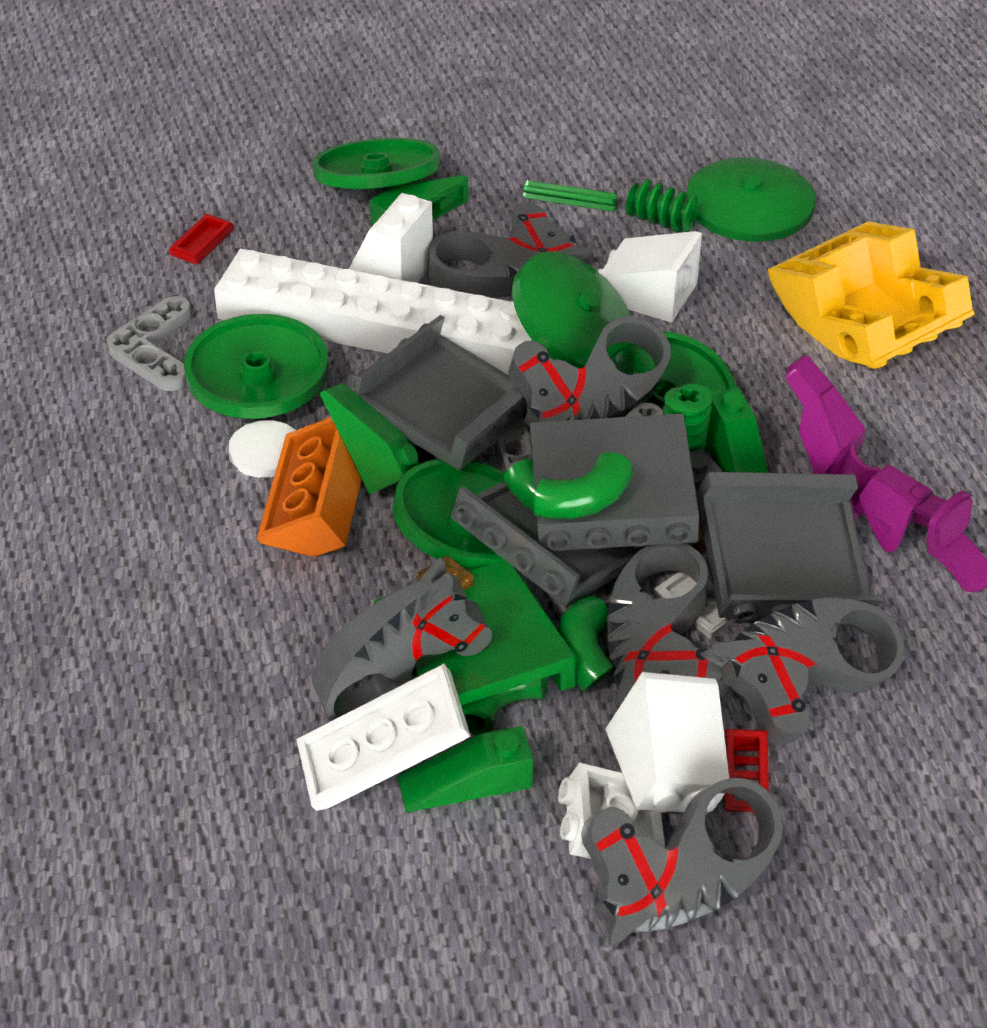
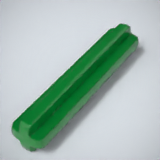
M527 180L523 186V197L526 199L610 212L615 210L617 204V195L615 193Z

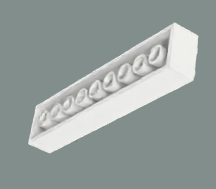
M239 249L214 289L218 319L227 320L249 314L285 316L306 324L318 333L322 340L383 353L391 352L398 346L401 340L410 338L424 323L428 324L439 315H442L445 319L440 335L508 374L515 348L525 341H532L517 316L513 301L494 299L483 295L454 291L448 288L428 286L417 282L388 278L382 275L367 274L351 269L301 261L254 250Z

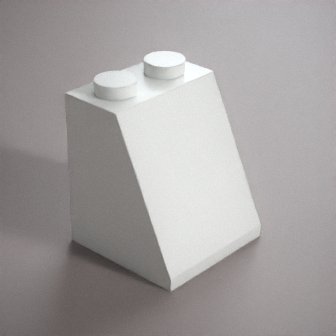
M401 193L371 227L349 269L418 283L428 271L429 250L433 242L432 202L414 195Z
M693 231L625 238L617 250L611 251L606 266L603 269L600 268L598 272L615 288L628 310L672 323L697 285L702 233Z
M642 672L605 730L636 809L684 813L688 804L697 793L722 780L729 779L718 684L716 679ZM725 793L717 794L711 800L706 813L716 808Z

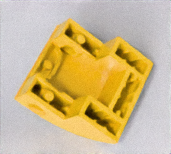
M868 221L767 269L777 295L798 326L839 358L866 365L870 369L885 366L888 359L896 355L910 353L913 350V346L921 342L933 341L938 337V333L946 329L958 328L963 324V320L975 315L972 308L968 276L922 268L915 229Z

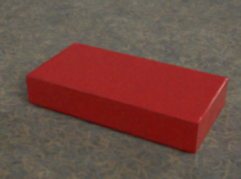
M205 214L169 248V254L197 265L234 230V225L232 222Z

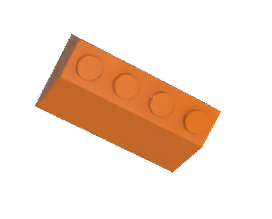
M331 417L286 434L256 538L261 544L308 556H319L330 551H337L346 546L362 478Z

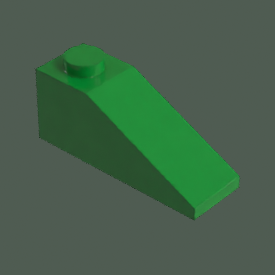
M460 175L393 187L370 200L371 224L374 225L401 193L431 201L432 221L468 202V177Z
M340 383L319 393L369 494H373L399 481L408 470L419 465L417 452L408 442L405 434L345 383Z
M740 388L712 392L713 401L711 404L712 409L706 437V447L714 462L723 472L768 473L756 418Z
M523 726L481 733L397 776L406 813L532 788L533 757Z

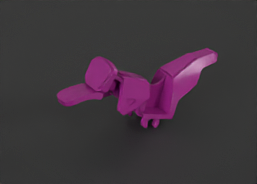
M807 355L801 356L788 366L785 378L803 405L799 433L812 464L813 474L856 476L858 489L849 500L853 520L865 513L880 546L887 552H893L899 548L909 523L921 524L927 528L926 545L929 546L927 553L935 557L950 571L964 591L978 592L986 587L987 560L975 544L963 533L970 521L973 503L971 495L962 490L948 500L935 496L931 489L889 464L883 469L873 468L864 464L859 459L858 454L865 439L866 429L835 386Z

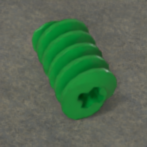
M650 179L644 180L641 186L636 182L631 187L625 205L627 215H636L638 219L643 221L648 218L651 224L656 225L659 223L661 227L666 229L671 226L672 230L677 233L682 230L683 233L690 232L698 212V196L692 195L689 201L686 202L687 194L681 190L677 197L674 198L675 188L669 187L665 194H663L664 187L662 183H657L653 190H651L652 180Z
M688 383L672 388L666 392L664 397L663 415L684 414L689 453L700 448L705 452L712 409V391L706 385L699 383Z

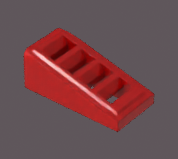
M725 729L724 738L729 779L744 778L758 780V784L769 792L768 730ZM734 751L756 752L757 757L734 756ZM734 765L757 766V771L734 770ZM724 795L725 811L753 812L745 801H734V795Z

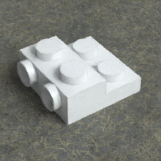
M579 762L569 778H564L561 782L558 801L560 804L567 806V814L562 820L560 836L561 839L569 841V854L591 859L582 843V828L584 822L590 816L608 807H617L625 811L631 817L638 835L651 837L665 847L661 812L636 809L623 773Z

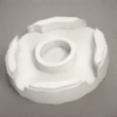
M263 420L246 424L237 430L229 441V459L243 474L257 478L274 477L285 436L295 431V429L286 423L274 420Z

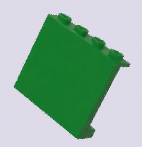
M502 560L455 575L459 583L464 586L462 588L467 599L478 604L492 631V640L488 646L481 652L470 656L459 655L455 650L437 655L421 656L417 659L409 680L411 681L445 664L451 671L461 706L551 676L560 691H564L576 686L575 655L514 567L506 560ZM383 598L374 600V603L376 604L378 601L382 600Z

